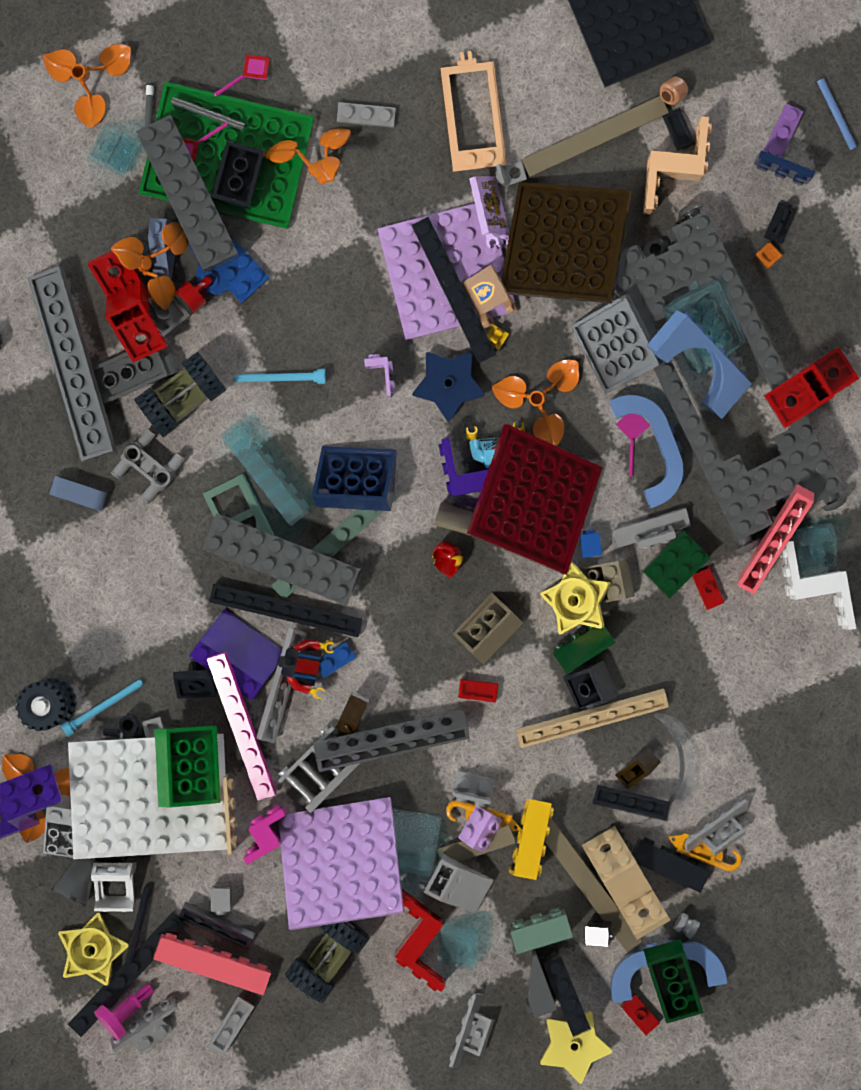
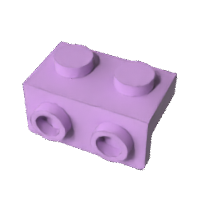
M476 805L458 838L471 848L485 852L494 834L499 829L502 819L483 807Z

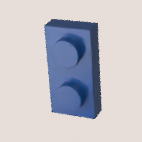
M347 642L333 649V653H327L321 657L318 670L323 678L356 658Z

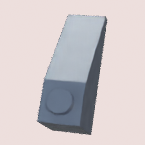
M150 218L148 233L150 255L167 247L162 240V230L168 223L174 221ZM171 249L151 258L154 274H157L158 277L165 275L172 280L175 254L172 253Z

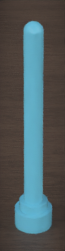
M317 369L313 373L242 374L234 376L235 382L313 380L318 384H326L325 369Z
M135 681L74 721L67 720L60 724L63 731L70 737L75 733L78 726L142 687L143 681Z

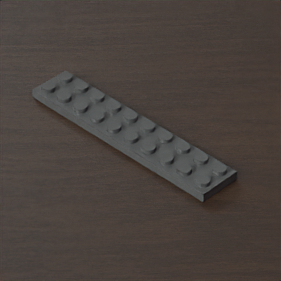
M63 266L28 277L81 461L116 451L113 435Z

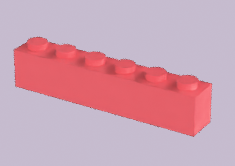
M798 484L796 485L773 521V524L738 577L739 587L752 594L756 593L814 503L813 492Z
M171 933L161 934L154 954V960L264 995L271 975V970L268 969L267 965L262 963L255 965L250 963V960L247 958L239 957L237 959L231 957V953L226 951L219 953L213 951L214 948L207 945L200 947L195 945V942L185 939L182 941Z

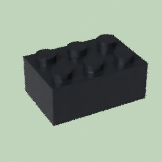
M227 141L212 194L213 200L251 210L266 157L265 151Z

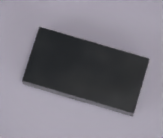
M680 108L662 116L677 152L695 144Z

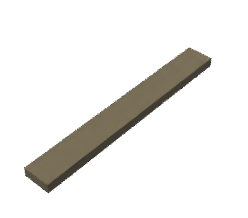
M658 96L532 154L521 161L530 178L661 118L669 112L664 101Z
M549 819L547 826L550 827L548 838L544 840L603 921L612 922V928L615 929V937L628 953L640 944L642 939H636L619 908L555 822Z

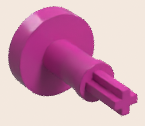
M146 984L136 994H130L112 1012L101 1005L94 1013L104 1028L117 1041H120L127 1035L121 1024L142 1007L141 1003L151 996L154 990L149 984Z

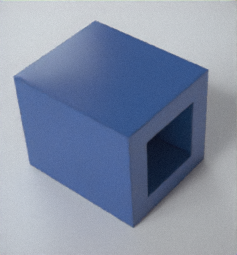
M594 529L583 531V535L579 537L582 558L602 556L600 534L595 533Z

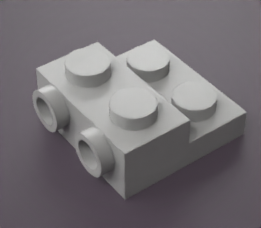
M152 298L149 299V313L164 339L190 317V314L175 298H173L168 309L164 311L155 304Z

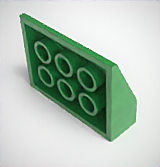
M217 726L155 729L158 807L172 808L220 803Z

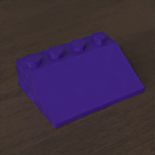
M224 609L195 646L189 657L207 670H210L207 658L227 652L241 694L252 701L278 666V658L281 656L282 650Z

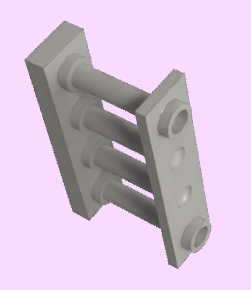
M332 725L330 728L326 726L319 733L321 737L317 741L324 740L325 738H336L331 733L335 726ZM312 745L290 768L286 766L278 774L280 776L278 782L281 783L286 779L306 799L308 804L305 808L311 813L360 763L345 766L344 768L331 769L335 777L330 782L328 780L325 781L304 760L311 752L314 753ZM298 765L320 786L321 791L317 795L311 794L291 774Z

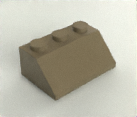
M445 500V504L440 503L434 525L469 535L467 531L475 509L464 506L463 509L457 508V503Z
M491 593L459 626L453 635L480 662L485 664L523 622Z

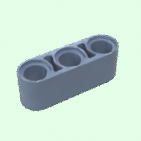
M57 476L54 477L49 492L50 495L102 511L107 496L106 492Z

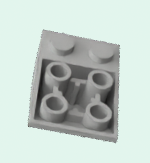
M62 795L63 802L46 808L43 853L73 858L71 796Z
M442 853L425 885L424 893L441 902L476 913L494 880Z

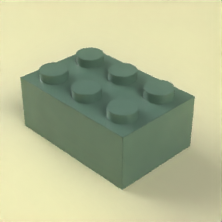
M560 908L550 910L547 915L542 916L541 913L532 915L531 919L523 921V919L513 921V925L509 926L517 954L573 937L565 910H560Z

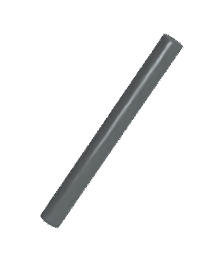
M172 98L171 104L221 123L227 122L229 126L242 131L245 128L246 123L182 99Z

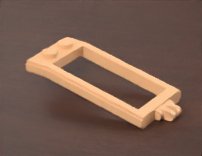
M467 51L468 59H464V52H460V60H457V66L440 68L453 172L495 167L498 164L506 165L494 61L477 63L476 58H472L471 51ZM487 70L496 147L458 151L449 75Z

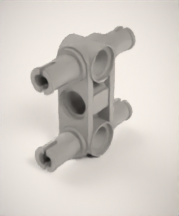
M147 428L137 441H132L125 448L120 457V462L112 470L111 474L120 480L130 467H134L150 480V486L141 495V498L150 504L159 491H164L175 478V472L185 459L178 453L173 456L167 465H162L146 452L145 448L156 435ZM131 449H136L138 452V456L135 459H130L129 457ZM161 473H165L168 477L167 481L163 484L158 481V476Z

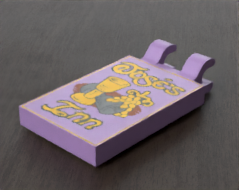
M475 176L469 178L482 235H486L487 247L494 248V240L499 248L505 247L504 240L508 244L509 235L507 233H509L496 176Z

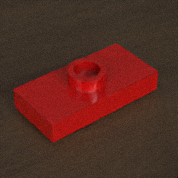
M710 568L699 571L692 576L706 610L724 603Z
M460 679L458 698L496 703L498 683Z
M635 993L632 995V1000L625 1001L620 1005L645 1036L660 1024Z

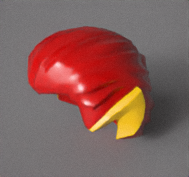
M443 541L438 543L433 549L432 558L435 559L434 565L437 570L448 578L453 577L462 566L463 556L459 547L452 542Z

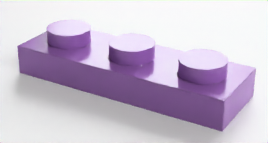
M785 104L764 148V152L782 158L803 111Z

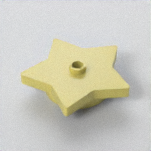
M572 562L567 575H563L561 582L540 593V595L553 607L557 615L559 634H564L580 624L604 628L600 604L610 587V582L588 579Z
M96 913L82 929L60 931L58 933L68 955L63 977L68 978L87 974L106 986L110 984L113 961L128 949L129 943L109 933L101 913ZM91 947L95 948L94 954L90 953Z
M591 1010L585 1014L592 1030L576 1037L572 1036L567 1021L554 1018L546 1019L551 1042L540 1060L541 1065L564 1067L580 1084L583 1083L592 1062L612 1053V1049L595 1034ZM576 1043L578 1048L571 1049V1045Z

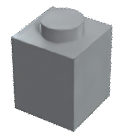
M212 886L211 912H216V915H226L232 909V886Z

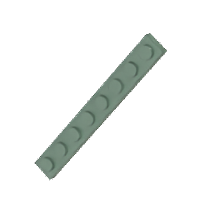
M395 494L393 498V503L398 499V497ZM354 511L318 543L312 551L332 558L383 511ZM279 579L271 585L283 600L298 588Z

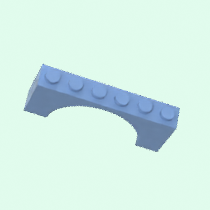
M676 310L646 346L666 363L684 350L705 348L712 359L713 378L711 386L701 402L713 414L722 419L752 383L747 379L748 375L743 370L736 368L738 364L733 359L726 357L727 352L721 347H717L715 345L716 341L711 336L704 334L706 330L693 322L695 319L689 313L685 312L683 314Z

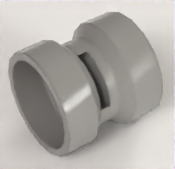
M682 913L673 929L678 932L683 931L685 936L691 939L696 933L700 922L695 919L689 920V916Z

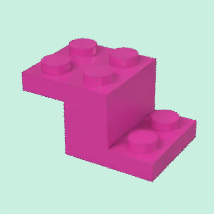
M276 805L268 810V815L263 817L260 814L250 822L251 825L248 830L257 844L245 851L246 854L243 860L246 865L281 845L280 835L273 823L287 814L288 811L284 805L281 807Z

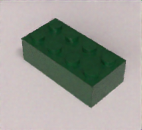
M681 939L644 949L646 962L666 1024L703 1014L701 1001Z

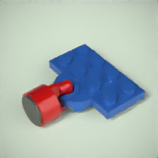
M230 234L229 236L239 258L205 274L199 265L196 272L197 284L192 286L189 282H185L174 292L175 298L190 314L196 313L206 304L203 297L207 294L217 296L229 290L242 304L270 279Z

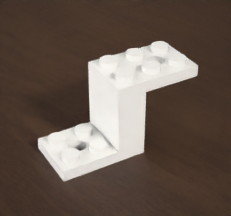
M788 541L779 555L784 561V566H781L782 575L787 578V585H785L786 595L790 596V599L797 600L836 593L833 599L835 607L839 608V614L837 615L838 625L846 630L856 629L846 571H836L800 578L794 542Z

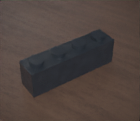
M644 837V839L638 838L631 853L637 864L701 893L710 874V871L706 869L707 865L699 861L696 864L690 862V857L682 853L675 855L671 853V848L664 845L660 848L654 845L655 841Z
M560 956L543 963L572 1036L576 1037L592 1030L562 957Z

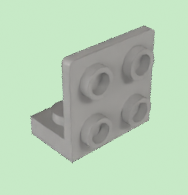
M457 771L453 797H456V801L467 803L468 800L475 801V805L486 807V804L491 805L495 779Z

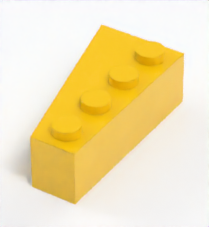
M526 798L521 818L523 829L520 828L517 835L519 847H516L513 851L514 867L510 866V874L537 880V876L541 875L542 865H540L541 857H544L546 851L544 840L548 838L550 827L547 826L548 820L552 819L554 811L551 803Z

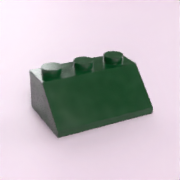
M587 626L588 630L583 634L579 631L570 637L572 641L567 644L562 642L554 647L556 651L553 652V655L566 674L616 643L605 626L604 628Z

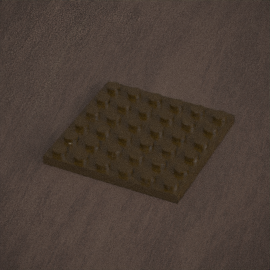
M519 182L501 281L508 294L612 304L632 192L622 189Z

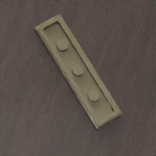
M510 824L499 827L485 852L475 850L461 840L439 847L437 850L440 857L443 853L461 862L515 844L516 840Z

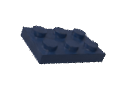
M762 150L756 156L753 163L757 165L759 170L765 172L768 170L773 171L775 176L783 179L789 177L793 179V183L802 186L803 184H808L815 174L814 170Z

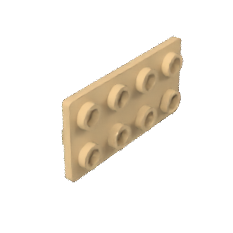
M226 774L223 777L227 851L228 855H232L236 847H238V837L234 836L237 820L236 817H233L232 812L236 805L235 797H231V792L234 790V779H230V774Z

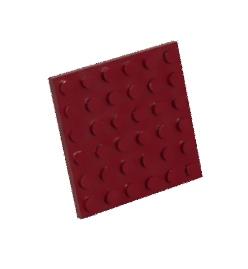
M504 424L467 534L562 575H567L603 467L509 424Z

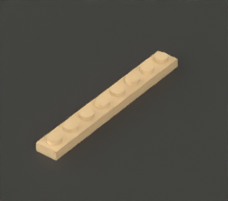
M663 688L516 729L520 747L524 748L665 709L669 706Z

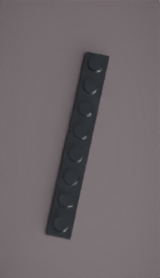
M429 217L412 224L413 231L478 363L496 356Z
M214 583L209 599L210 603L353 637H359L363 620L358 617Z
M172 912L135 951L133 963L125 962L110 978V984L104 985L67 1025L82 1037L98 1020L94 1011L101 1005L108 1009L154 960V954L161 934L171 933L177 936L187 924Z

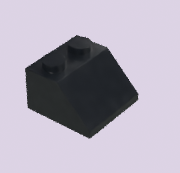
M604 661L597 662L563 677L578 712L604 704L619 696Z

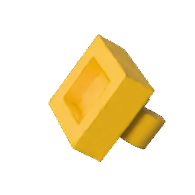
M493 324L486 335L492 347L500 350L509 333Z

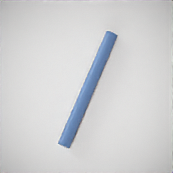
M824 78L820 79L817 83L851 151L857 148V145Z

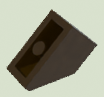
M352 692L335 728L340 729L345 734H354L369 699Z
M647 748L619 770L615 776L626 789H629L650 775L661 761Z

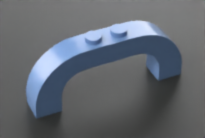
M625 395L612 399L609 403L615 419L629 414H638L646 418L652 427L666 465V473L658 485L643 490L649 508L661 505L676 493L683 477V462L680 455L682 448L679 441H675L673 434H675L672 423H668L660 407L645 397Z
M676 939L667 940L665 943L675 941ZM682 941L687 959L694 960L703 967L708 987L727 984L724 967L713 951L697 942ZM649 943L644 948L633 950L617 963L610 981L613 1003L632 1000L631 978L638 969L648 966L644 949L657 946V943Z

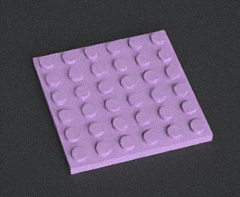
M475 204L377 228L406 340L460 327L413 231L412 224L429 217L461 283L489 265H493L501 279L504 266L502 250L496 245L495 240L493 242L494 248L487 247L486 235H482ZM509 295L510 298L514 301L513 295ZM503 303L487 312L491 318L508 314ZM475 310V312H476V314H477V317H478V319H479V321H480V317H479L477 311Z
M390 797L314 809L311 813L309 811L290 813L279 819L290 930L404 913L392 799Z

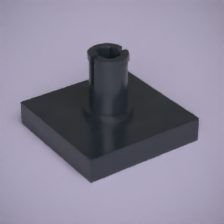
M191 662L189 664V671L173 672L178 699L216 697V688L211 670H201V665L198 662L195 663V667L194 662Z

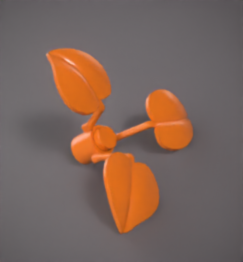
M115 44L106 47L99 56L100 62L104 66L84 67L81 64H77L75 55L65 49L42 56L45 68L53 79L59 82H67L72 76L80 82L87 92L88 96H82L76 101L75 114L88 128L98 125L106 112L104 98L98 94L92 96L85 84L90 77L89 71L107 69V72L112 76L123 75L129 69L131 62V47L128 45Z
M337 128L322 134L319 142L322 146H325V158L310 164L300 150L296 149L298 146L297 142L291 140L281 141L272 146L267 152L265 159L276 163H283L292 159L295 154H298L309 167V174L316 177L318 183L334 182L335 175L340 167V161L336 157H328L329 148L338 149L348 141L351 131L350 129Z
M177 222L168 223L162 230V240L167 247L149 256L142 255L144 246L135 237L121 239L111 247V250L124 267L130 270L136 269L138 273L143 272V275L155 278L149 280L148 291L152 300L163 311L168 309L174 298V283L168 276L158 277L157 274L148 272V270L152 266L151 258L169 249L175 255L182 254L187 249L189 241L181 224Z
M563 360L552 365L548 370L547 379L553 384L542 392L533 391L530 395L525 394L527 390L526 383L517 376L506 377L492 386L496 398L508 408L521 407L524 398H528L533 406L539 407L544 418H538L534 422L533 434L537 438L558 446L564 435V422L558 414L547 416L542 405L546 402L545 394L555 386L562 392H569L577 386L579 382V363L575 360Z
M5 754L2 759V770L7 781L35 770L32 759L26 755ZM69 768L60 769L55 773L61 795L71 796ZM37 785L34 788L35 795H39L43 791L42 785ZM36 812L40 824L19 832L24 842H32L45 832V812Z

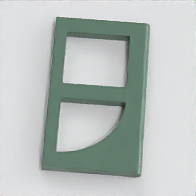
M240 474L203 493L215 518L216 513L219 514L212 498L239 485L250 509L230 519L242 522L254 516L256 529L274 535L244 474Z

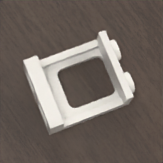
M93 863L91 880L94 881L96 901L94 911H133L135 892L132 863ZM103 881H125L126 895L106 896L104 894Z

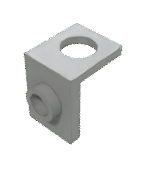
M522 161L504 167L500 164L496 165L497 171H495L497 181L504 186L527 180ZM513 168H519L521 171V175L517 179H513L510 176V171Z

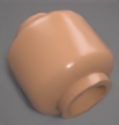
M671 77L660 86V97L669 105L678 104L688 95V86L680 77Z

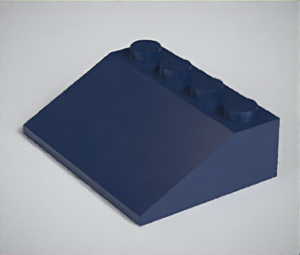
M322 446L312 492V498L316 507L391 511L394 498L397 451L393 449Z

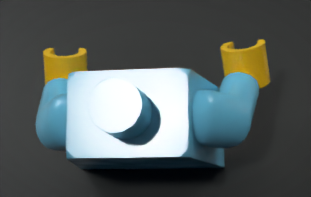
M522 422V427L518 429L525 432L524 423ZM474 426L473 433L469 432L467 427L466 438L470 440L469 445L473 459L483 463L485 468H489L499 438L476 440L477 427Z

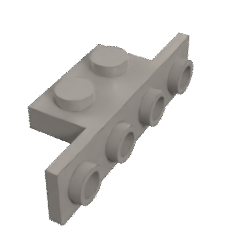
M682 508L613 529V535L617 548L636 543L639 549H648L654 544L670 542L676 538L675 530L691 525L686 508Z
M744 799L742 802H736L728 812L721 813L714 822L704 825L696 835H690L685 842L687 853L704 842L716 856L746 834L745 830L735 819L749 809L748 801Z
M474 993L468 1001L469 1008L467 1014L462 1019L463 1026L461 1032L456 1037L457 1044L455 1050L450 1055L451 1062L449 1067H460L465 1051L479 1057L484 1054L494 1019L478 1013L484 997L482 993Z
M170 996L153 1009L147 1011L136 1021L131 1022L124 1028L127 1035L120 1041L111 1037L112 1050L116 1052L129 1042H132L142 1053L173 1031L172 1027L164 1018L178 1009L175 998Z

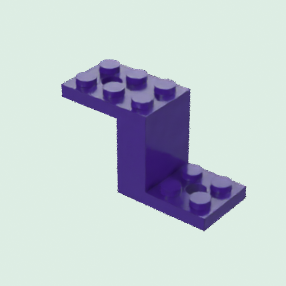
M449 438L441 439L442 444H438L440 456L445 457V463H442L444 475L449 477V482H446L448 494L452 493V497L481 492L488 470L456 476Z
M51 764L0 783V815L2 816L0 839L40 824L36 812L63 802ZM37 785H42V793L35 795L34 788Z

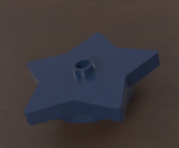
M426 352V377L414 390L412 396L434 402L447 422L451 420L463 402L484 397V392L471 377L472 353L469 352L448 360ZM447 379H450L452 381V385L450 387H447L445 385V381Z

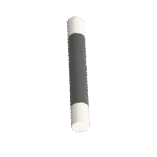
M146 85L145 126L153 123L154 86Z

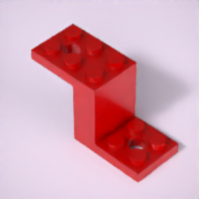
M113 251L88 261L90 270L106 295L105 317L131 361L134 363L166 348L167 342L149 313V291L137 270H130L124 267ZM115 267L118 268L120 272L116 275H112L109 272V269ZM143 334L146 336V339L138 341L135 337Z
M837 347L765 394L764 398L785 429L835 397V394L859 380V377L840 347ZM830 368L837 370L838 374L835 379H831L827 374ZM788 396H793L796 399L795 406L789 407L786 404Z
M402 889L403 905L410 910L409 914L416 919L420 917V919L396 949V962L404 968L406 966L412 970L411 973L419 980L421 978L428 982L427 986L433 991L439 990L442 992L446 987V979L422 962L419 957L442 928L443 919Z

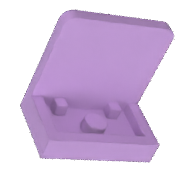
M380 354L368 355V359H364L365 368H385L387 397H392L391 393H395L394 380L390 381V374H393L392 361H388V357L380 358Z

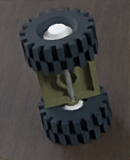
M198 352L182 363L184 366L183 370L158 389L153 391L151 388H148L134 399L142 413L163 438L179 426L178 421L207 399L213 401L226 391L219 378Z
M48 678L27 685L20 691L19 697L16 699L17 706H15V711H18V719L20 718L22 720L21 723L27 725L28 729H35V731H46L63 724L71 718L77 706L75 701L77 697L73 693L74 689L68 685L69 683L59 678Z
M352 921L322 925L321 929L326 934L307 961L296 958L285 972V977L295 987L318 1002L323 1003L334 989L335 985L331 980L348 958L351 951L359 954L370 939V936Z

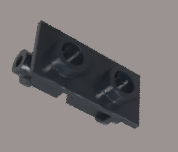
M779 202L764 238L782 245L797 209L792 208L791 204Z

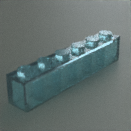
M238 421L220 436L291 527L310 513L307 510L310 506L304 499L300 500L297 497L298 491L292 483L289 485L284 480L286 475L280 468L276 470L273 466L275 461L269 453L265 455L262 452V444L257 438L252 439L249 435L251 430L245 422L241 424Z

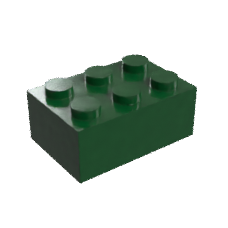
M683 530L641 572L670 599L711 557Z

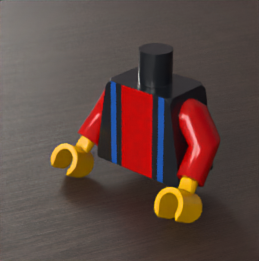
M303 640L297 643L294 648H287L285 656L278 658V666L282 668L281 674L287 677V682L294 690L305 694L311 693L315 699H322L316 695V692L318 690L325 692V690L318 687L311 688V686H315L322 650L319 649H324L327 653H333L334 650L327 649V645H335L332 641L326 640L324 643H320V641Z

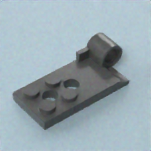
M159 351L134 363L127 352L93 367L103 405L152 383L175 376L180 372L173 354L161 357ZM125 368H130L132 371V375L128 379L123 376ZM109 375H112L115 379V383L112 386H108L106 383V378Z

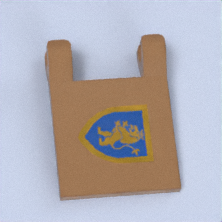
M489 265L461 283L480 317L483 328L491 327L494 324L493 319L487 312L500 304H504L508 314L518 310L516 303L510 298L493 265Z

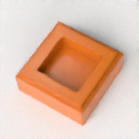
M771 242L767 243L755 254L767 269L783 256Z

